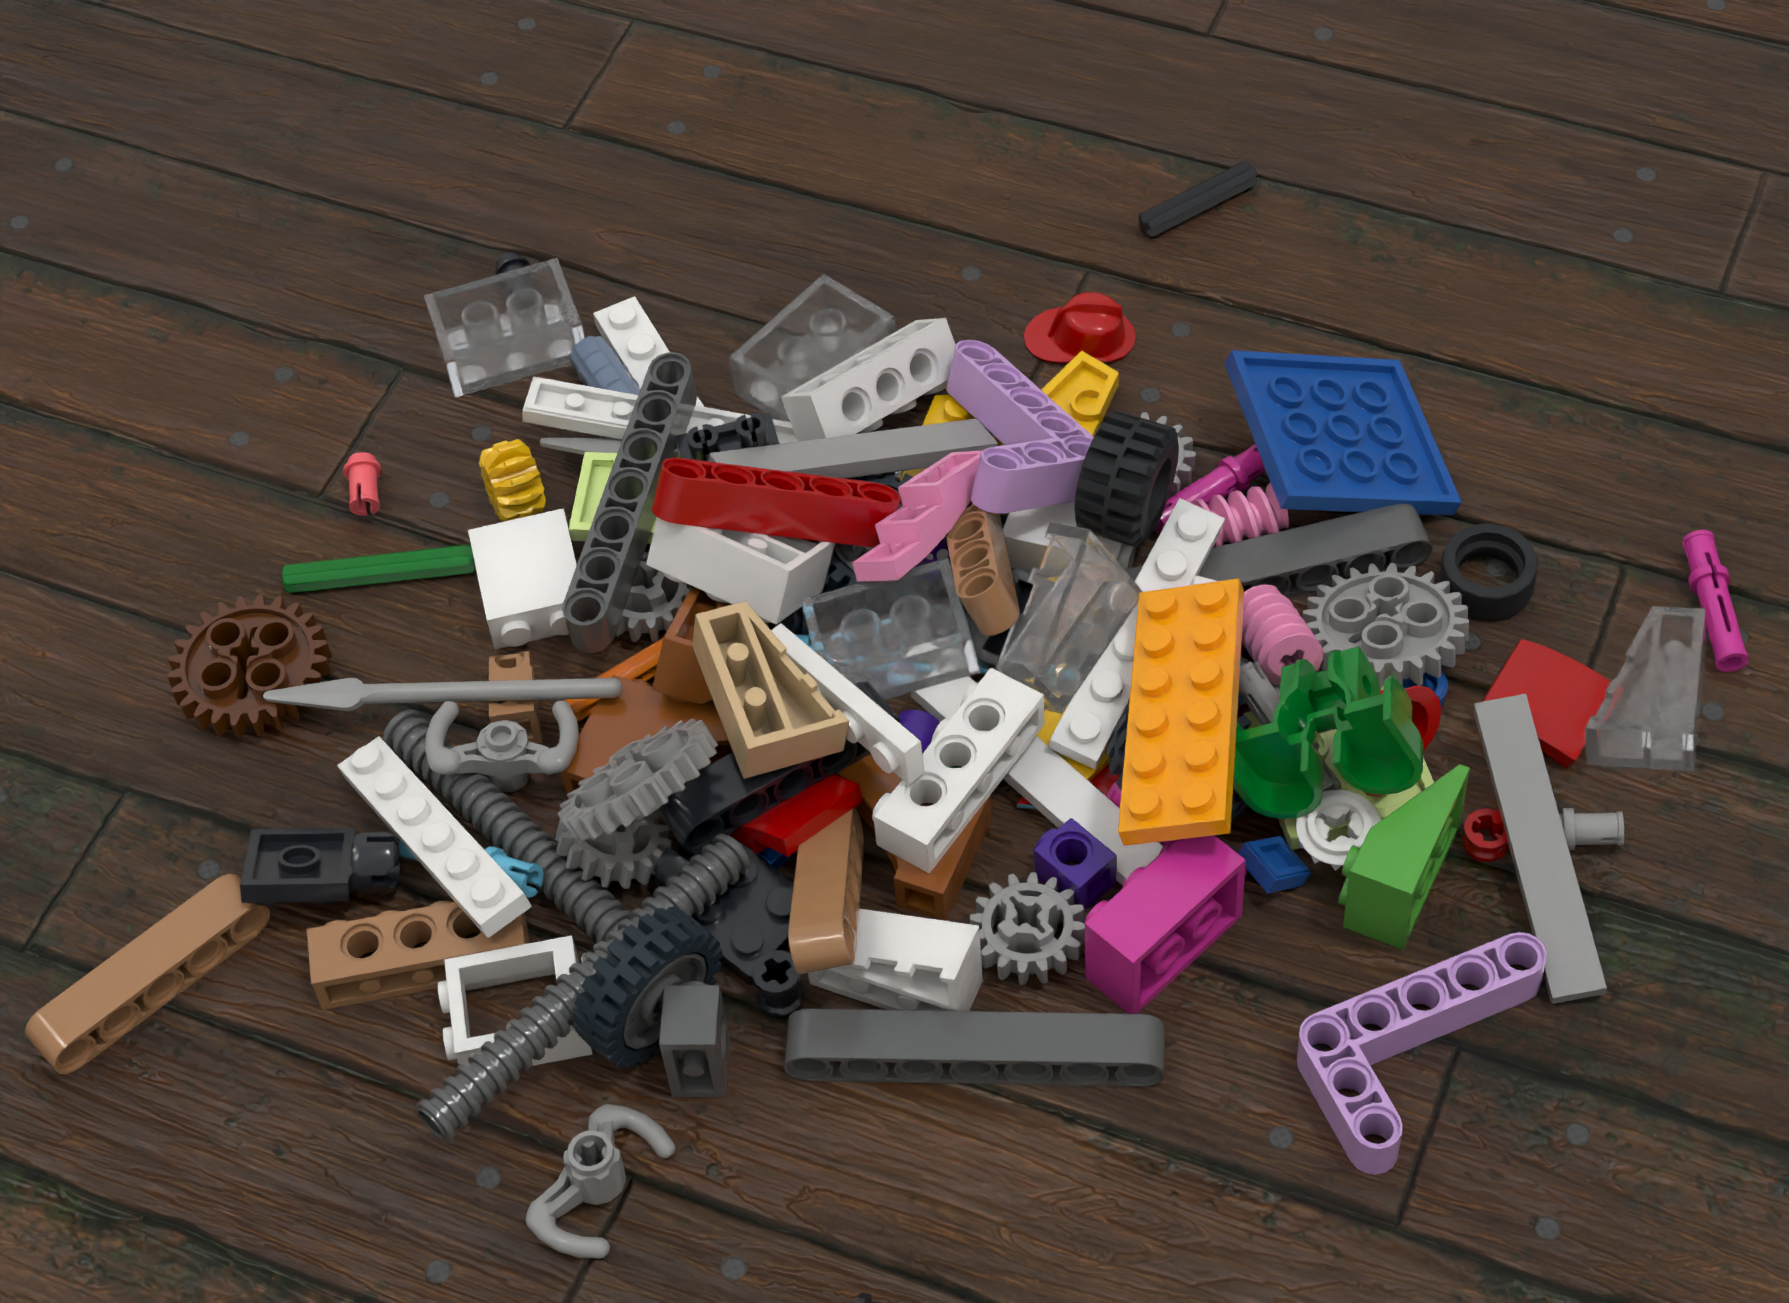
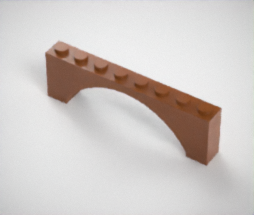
M612 675L611 678L621 681L623 685L622 693L615 698H600L579 734L577 750L569 767L565 771L560 772L567 797L568 793L580 788L578 783L581 780L589 778L594 774L593 769L605 766L609 761V757L627 744L643 739L649 733L651 736H654L666 725L670 729L677 722L682 720L685 724L692 718L696 722L701 719L718 744L715 747L717 753L709 758L711 761L709 765L729 755L733 750L716 707L705 703L697 704L691 701L679 702L671 699L667 694L652 690L653 686L643 680H628ZM869 754L834 775L849 779L860 785L863 801L856 808L860 818L875 835V826L872 819L874 808L879 799L885 793L891 794L902 779L894 772L886 773L876 764L872 755ZM991 796L984 802L930 874L885 850L895 871L894 886L897 906L935 919L947 920L991 825ZM923 803L920 806H931L933 803Z

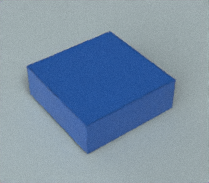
M1281 836L1246 842L1238 852L1246 860L1245 868L1267 894L1303 886L1311 874L1309 868Z

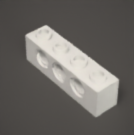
M946 318L915 320L783 395L781 399L797 441L871 432L883 425L882 418L885 416L902 413L917 405L915 399L919 396L944 390L947 385L956 346Z
M993 668L989 669L979 683L973 682L965 691L959 709L950 720L945 718L939 723L933 734L931 744L922 754L925 773L910 785L902 780L891 794L885 793L877 802L872 814L876 844L930 874L1045 725L1044 694ZM982 729H990L989 731H979ZM952 766H963L961 768H949ZM923 803H933L931 806H920Z

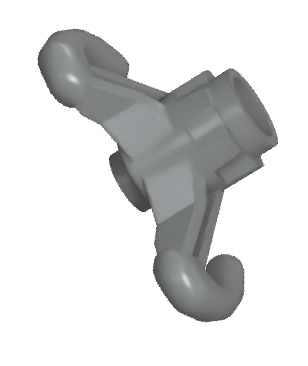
M445 701L434 714L425 736V753L429 767L436 773L444 775L458 773L484 774L491 780V783L501 789V792H514L524 787L533 773L550 775L563 772L569 767L576 753L579 740L577 718L568 702L557 701L553 705L552 713L558 723L560 733L559 743L553 748L529 742L526 730L517 722L502 720L492 722L483 728L477 738V742L449 749L444 747V739L449 726L459 714V707L453 701Z
M610 1104L600 1106L589 1116L588 1131L576 1135L571 1140L568 1150L564 1151L565 1167L558 1180L536 1200L531 1202L526 1214L527 1226L540 1241L558 1252L578 1258H604L609 1253L610 1245L602 1237H583L566 1232L557 1227L555 1222L557 1218L563 1216L582 1202L599 1205L612 1201L622 1192L626 1175L620 1150L615 1147L614 1132L619 1128H626L637 1133L650 1144L655 1153L661 1158H669L675 1151V1144L666 1131L649 1116L628 1107Z

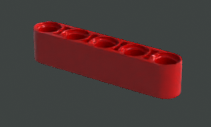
M668 458L661 465L651 511L655 516L664 521L681 525L876 547L880 544L875 524L898 510L901 497L893 488L875 482L686 458Z

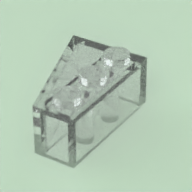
M1050 522L1044 536L1050 542L1040 568L1033 567L1028 583L1033 585L1023 614L1019 613L1018 619L1010 628L995 670L1044 694V710L1062 714L1138 604L1139 592L1143 591L1090 529Z
M1652 606L1626 653V661L1615 680L1612 679L1605 690L1606 697L1595 717L1591 716L1585 726L1587 765L1694 771L1706 655L1705 609Z

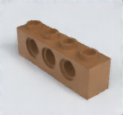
M438 901L428 907L401 912L389 910L381 912L374 917L352 921L335 920L326 923L324 926L307 929L311 985L322 1010L438 989V982L446 980L444 959L529 944L525 912L490 938H487L457 903L452 901ZM472 933H480L473 938H465ZM427 942V944L420 948H413L419 943ZM374 952V953H373L371 956H369V957L360 958L361 956H363V955L366 954V953Z

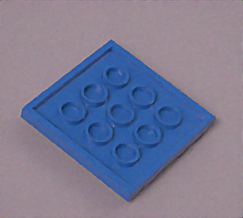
M1231 350L1224 364L1281 509L1364 512L1395 504H1409L1416 509L1418 514H1455L1462 503L1400 360Z

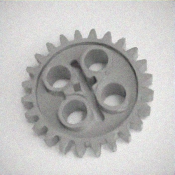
M1374 563L1369 564L1368 573L1361 574L1353 567L1349 568V579L1346 580L1338 575H1333L1332 587L1326 585L1317 586V597H1309L1308 610H1303V619L1306 625L1311 629L1313 635L1318 639L1323 648V661L1320 669L1322 671L1328 670L1330 651H1343L1359 646L1375 672L1379 690L1383 687L1385 678L1393 674L1402 686L1403 679L1408 678L1417 685H1423V673L1425 672L1436 678L1441 677V665L1454 667L1456 655H1463L1465 653V641L1469 639L1468 607L1461 605V593H1450L1449 581H1443L1434 585L1433 572H1429L1422 577L1416 576V566H1410L1404 573L1397 572L1395 563H1390L1386 572H1379Z
M692 718L685 724L681 720L670 729L666 725L654 736H651L649 733L643 739L627 744L609 757V761L605 766L593 769L594 774L591 777L578 783L580 788L567 794L569 799L560 805L562 810L558 812V815L573 839L579 838L580 841H583L590 836L594 840L604 831L609 835L619 825L624 824L627 827L633 820H638L651 814L661 805L667 803L668 796L672 793L683 791L685 789L683 784L686 781L697 778L700 775L698 770L711 763L709 758L717 753L715 747L718 744L701 719L696 722Z

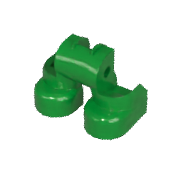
M1359 646L1343 651H1330L1328 670L1316 672L1314 666L1306 659L1296 660L1295 664L1281 667L1280 701L1275 708L1272 723L1243 730L1237 722L1233 788L1251 809L1267 817L1289 819L1302 817L1313 812L1321 804L1324 768L1319 755L1312 746L1317 734L1335 729L1337 731L1333 738V765L1343 779L1352 787L1366 793L1380 795L1400 793L1412 788L1420 780L1423 772V741L1419 730L1412 722L1413 706L1411 698L1394 674L1385 678L1383 694H1380L1375 672Z

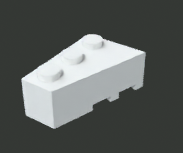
M657 517L646 565L663 572L664 576L672 581L687 583L705 591L707 596L715 601L731 604L746 601L763 622L778 624L823 591L835 543L819 541L816 544L798 538L670 523Z
M859 909L854 964L808 973L809 982L811 985L886 1010L969 1011L983 981L979 926Z

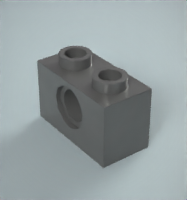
M698 981L685 982L681 985H664L659 1046L672 1097H727L731 1039L720 986L708 985Z

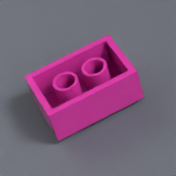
M1215 835L1167 841L1163 845L1159 856L1146 868L1138 867L1125 880L1119 893L1109 902L1103 900L1096 904L1087 915L1084 923L1085 978L1125 1012L1137 1014L1242 917L1246 860Z

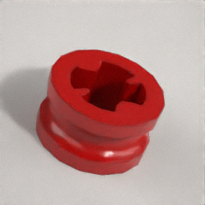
M1489 808L1477 809L1466 818L1461 843L1464 851L1471 858L1482 862H1492L1502 858L1508 851L1509 844L1499 811ZM1488 829L1491 837H1494V841H1484L1483 835L1479 833V830Z

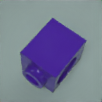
M1070 818L1057 830L1054 828L1048 830L1038 840L1034 849V866L1038 880L1045 885L1050 878H1057L1058 893L1071 888L1074 891V904L1083 905L1084 912L1117 884V855L1073 818ZM1067 861L1080 862V864L1073 866L1065 865L1063 863Z

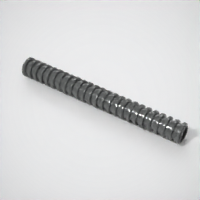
M407 709L393 717L384 731V742L394 749V752L403 758L406 764L413 767V770L418 775L423 776V780L433 786V789L442 795L443 799L453 806V809L462 814L463 818L471 823L475 830L482 833L483 837L493 844V847L504 850L503 853H506L508 857L540 865L543 870V882L541 887L534 886L540 891H544V895L549 900L554 901L555 906L564 911L570 920L575 921L579 929L586 931L587 937L596 941V943L598 941L606 942L605 936L610 930L618 931L617 926L622 919L630 920L629 915L631 912L626 910L620 901L615 900L612 893L604 890L600 882L594 880L593 877L587 881L581 879L583 869L580 867L570 870L565 867L568 856L557 855L558 843L552 841V837L545 831H542L537 823L532 822L531 817L522 812L517 804L511 802V799L506 794L501 793V789L491 783L487 776L479 773L444 775L434 772L429 767L425 753V736L430 722L422 718L418 711ZM444 739V747L449 749L454 747L448 739Z
M717 834L713 839V845L706 844L701 850V855H694L690 859V866L683 865L679 868L677 872L678 877L670 876L666 880V887H658L654 891V898L647 897L642 902V909H633L629 915L630 920L622 919L618 923V931L610 930L605 936L606 942L598 941L593 947L594 953L585 952L581 957V964L573 963L569 967V975L561 974L557 977V986L548 985L544 990V997L536 996L531 1002L532 1008L524 1007L519 1012V1020L510 1019L506 1024V1031L498 1030L494 1034L493 1043L486 1041L482 1044L481 1054L472 1053L468 1058L469 1065L460 1064L455 1070V1077L447 1076L443 1079L442 1089L435 1087L430 1091V1099L428 1101L421 1099L417 1103L416 1108L418 1116L424 1125L441 1140L451 1141L456 1135L454 1130L456 1128L465 1129L469 1123L467 1119L469 1116L477 1118L482 1111L480 1106H490L494 1102L493 1095L495 1093L502 1095L507 1090V1082L515 1083L519 1080L520 1070L527 1072L532 1068V1059L541 1060L545 1056V1048L553 1049L558 1043V1036L566 1037L570 1033L569 1026L575 1024L572 1020L573 1012L578 1009L575 1005L577 995L586 991L582 984L586 976L596 973L592 966L597 959L608 956L610 952L607 950V947L614 939L620 942L623 939V931L632 924L637 928L639 918L647 913L653 916L654 911L659 908L667 910L668 907H675L690 917L701 915L704 911L703 905H712L716 899L715 894L723 895L728 888L727 884H735L739 879V874H746L750 870L749 856L742 845L728 835Z

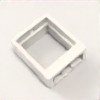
M572 935L444 959L446 980L438 982V994L443 1014L450 1013L452 1027L443 1028V1040L448 1060L457 1059L459 1065L465 1064L467 1066L469 1065L468 1058L472 1053H482V1044L486 1041L494 1042L493 1037L495 1033L477 1037L470 1036L465 991L556 974V980L561 974L569 975V967L573 963H580ZM570 1025V1033L566 1037L558 1036L557 1045L553 1049L545 1048V1056L541 1060L532 1059V1066L592 1055V1048L575 1032L574 1027Z

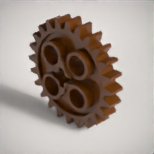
M258 594L253 605H246L244 598L238 596L236 608L230 610L223 602H219L218 615L213 617L206 612H201L200 616L203 625L197 627L187 624L185 629L189 640L179 639L174 641L178 654L168 657L172 671L167 673V678L172 687L171 692L177 706H181L187 719L195 717L199 729L203 730L212 724L217 736H222L230 726L233 728L237 739H241L247 727H253L256 735L259 737L263 734L264 724L270 722L277 730H281V717L287 714L295 720L301 718L297 709L299 705L267 702L263 694L270 690L324 682L322 676L331 674L328 659L332 658V654L322 625H317L312 612L303 614L298 602L293 603L286 609L282 596H278L270 605H266L263 594Z

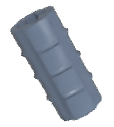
M588 336L580 340L573 347L569 357L570 362L577 371L578 378L586 386L639 395L640 388L638 382L630 376L628 368L619 360L618 353L611 349L604 338Z

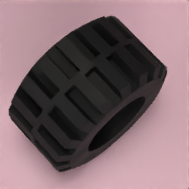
M1115 410L1105 419L1094 435L1079 475L1074 505L1075 521L1079 530L1135 548L1140 547L1149 538L1165 509L1176 473L1179 444L1178 435L1174 427Z

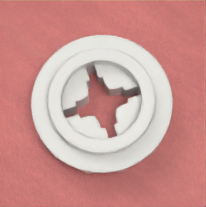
M1347 790L1324 791L1321 804L1313 812L1297 818L1296 831L1299 847L1304 848L1311 855L1314 864L1322 861L1331 864L1336 871L1344 865L1352 845L1361 848L1369 829L1381 821L1375 807L1359 794ZM1350 818L1347 833L1350 838L1341 835L1336 840L1328 842L1330 828L1327 825L1338 827Z

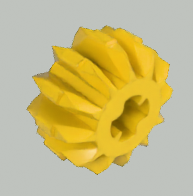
M516 439L510 442L505 440L493 444L491 448L482 450L479 460L481 476L490 504H492L495 514L499 519L505 522L543 512L546 502L543 492L545 488L541 482L540 472L537 469L535 458L531 455L530 448L521 440Z

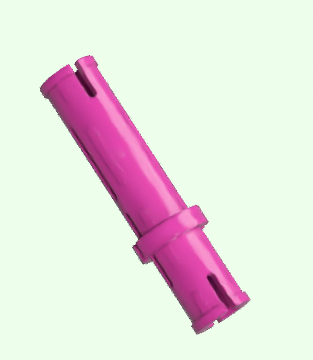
M1253 444L1235 457L1227 456L1220 460L1218 467L1211 473L1198 479L1168 499L1162 516L1154 530L1161 534V530H1163L1179 498L1190 503L1195 499H1202L1209 507V501L1213 495H1221L1225 498L1232 491L1244 492L1247 490L1250 482L1266 472L1256 444Z
M1708 530L1693 531L1683 538L1684 542H1682L1691 571L1688 577L1690 590L1698 596L1715 656L1716 668L1722 672L1737 671L1748 664L1749 655L1744 646L1737 616L1727 587L1730 583V575L1728 569L1720 563L1714 542V534Z

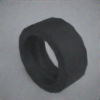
M1478 524L1466 527L1452 536L1443 550L1440 582H1450V593H1461V605L1468 607V616L1471 618L1496 621L1512 617L1527 606L1534 593L1538 557L1531 543L1515 530L1495 524ZM1477 557H1493L1508 563L1516 570L1518 579L1510 585L1498 588L1482 587L1468 581L1460 574L1459 565Z

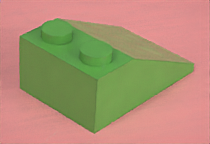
M1459 764L1372 826L1361 848L1352 845L1343 865L1342 876L1347 878L1343 884L1338 901L1339 904L1345 906L1344 928L1404 950L1459 830L1470 771L1469 767Z

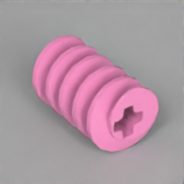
M1271 483L1266 487L1265 493L1260 487H1250L1247 497L1241 491H1232L1229 494L1228 502L1221 495H1213L1209 501V507L1202 499H1195L1192 502L1196 506L1225 518L1223 528L1212 548L1223 546L1225 542L1232 544L1242 541L1243 538L1252 539L1261 537L1265 533L1269 535L1280 532L1283 529L1288 530L1289 528L1288 509L1280 508Z
M1266 584L1251 587L1244 592L1241 642L1254 662L1259 663L1267 679L1273 684L1280 685L1281 667L1295 664L1296 660L1299 659L1308 660L1317 672L1323 661V648L1318 639L1313 635L1311 629L1306 625L1304 619L1301 618L1297 609L1294 608L1290 599L1282 595L1276 586Z

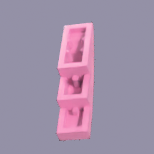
M983 450L951 452L898 487L902 507L875 524L880 544L852 562L857 582L899 580L928 556L953 528L970 503L975 476Z

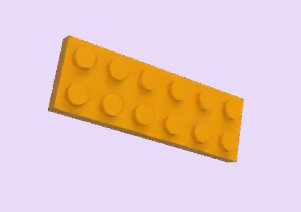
M1239 578L1139 592L1118 834L1124 846L1230 834L1244 590Z

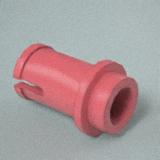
M366 452L355 453L348 458V462L343 468L344 476L349 480V509L358 516H368L367 502H370V512L372 514H375L380 509L377 478L380 477L382 468L374 455Z

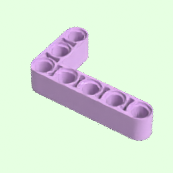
M976 340L959 341L955 346L946 390L1004 444L984 449L981 452L971 493L973 504L984 511L999 514L1075 502L1081 468L1094 437L993 347Z
M1521 932L1508 934L1321 1010L1303 1021L1300 1026L1296 1060L1299 1071L1348 1158L1357 1169L1364 1173L1376 1175L1385 1173L1393 1168L1398 1160L1403 1124L1401 1118L1370 1065L1514 1007L1536 996L1541 986L1547 955L1544 944L1537 937ZM1510 965H1522L1528 970H1516L1510 967ZM1472 984L1480 990H1467L1461 985ZM1424 1004L1430 1007L1431 1010H1417L1411 1005ZM1376 1024L1382 1030L1370 1031L1363 1028L1362 1025ZM1316 1044H1327L1330 1047H1332L1333 1050L1326 1052L1318 1051L1312 1046ZM1345 1088L1353 1089L1360 1095L1346 1097L1338 1093V1090ZM1369 1134L1380 1135L1386 1139V1142L1380 1144L1371 1143L1365 1140L1364 1136Z

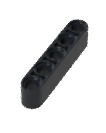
M858 682L854 684L901 724L896 713L870 683ZM846 739L844 750L841 752L743 779L735 755L732 752L698 771L700 775L697 778L686 781L683 784L685 786L683 791L669 795L668 802L661 805L657 812L687 851L695 852L702 850L706 844H713V839L717 834L729 835L765 812L830 775L840 772L868 756L871 752L858 741L851 743Z

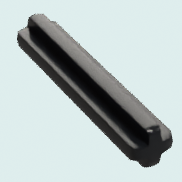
M1243 161L1140 213L1138 216L1139 228L1147 237L1152 238L1255 186L1257 183V171L1249 162Z

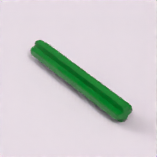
M470 545L287 564L283 567L282 580L286 592L296 593L469 574L475 571V561L472 547Z

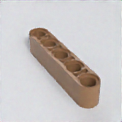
M970 501L953 528L946 534L956 593L979 632L986 636L996 635L1009 629L1016 622L1020 609L1000 514L984 511Z
M856 806L798 846L788 929L791 957L798 974L851 965L855 962L864 857V835Z
M227 874L217 878L39 1009L26 1025V1037L59 1074H68L78 1070L255 938L267 925L270 918V910L260 903L241 902V879L237 875Z

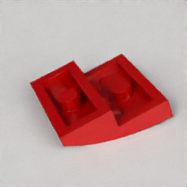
M1521 639L1512 650L1481 702L1526 694L1542 752L1564 768H1568L1577 760L1616 693L1618 686L1589 667L1564 654Z
M832 774L743 825L742 828L728 836L734 838L737 842L740 841L756 854L770 847L789 857L798 850L799 845L863 801L860 785L849 779Z

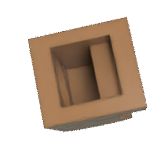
M524 651L516 654L490 656L489 681L536 680L531 652ZM538 700L489 701L490 723L502 720L517 722L526 730L529 742L542 743Z

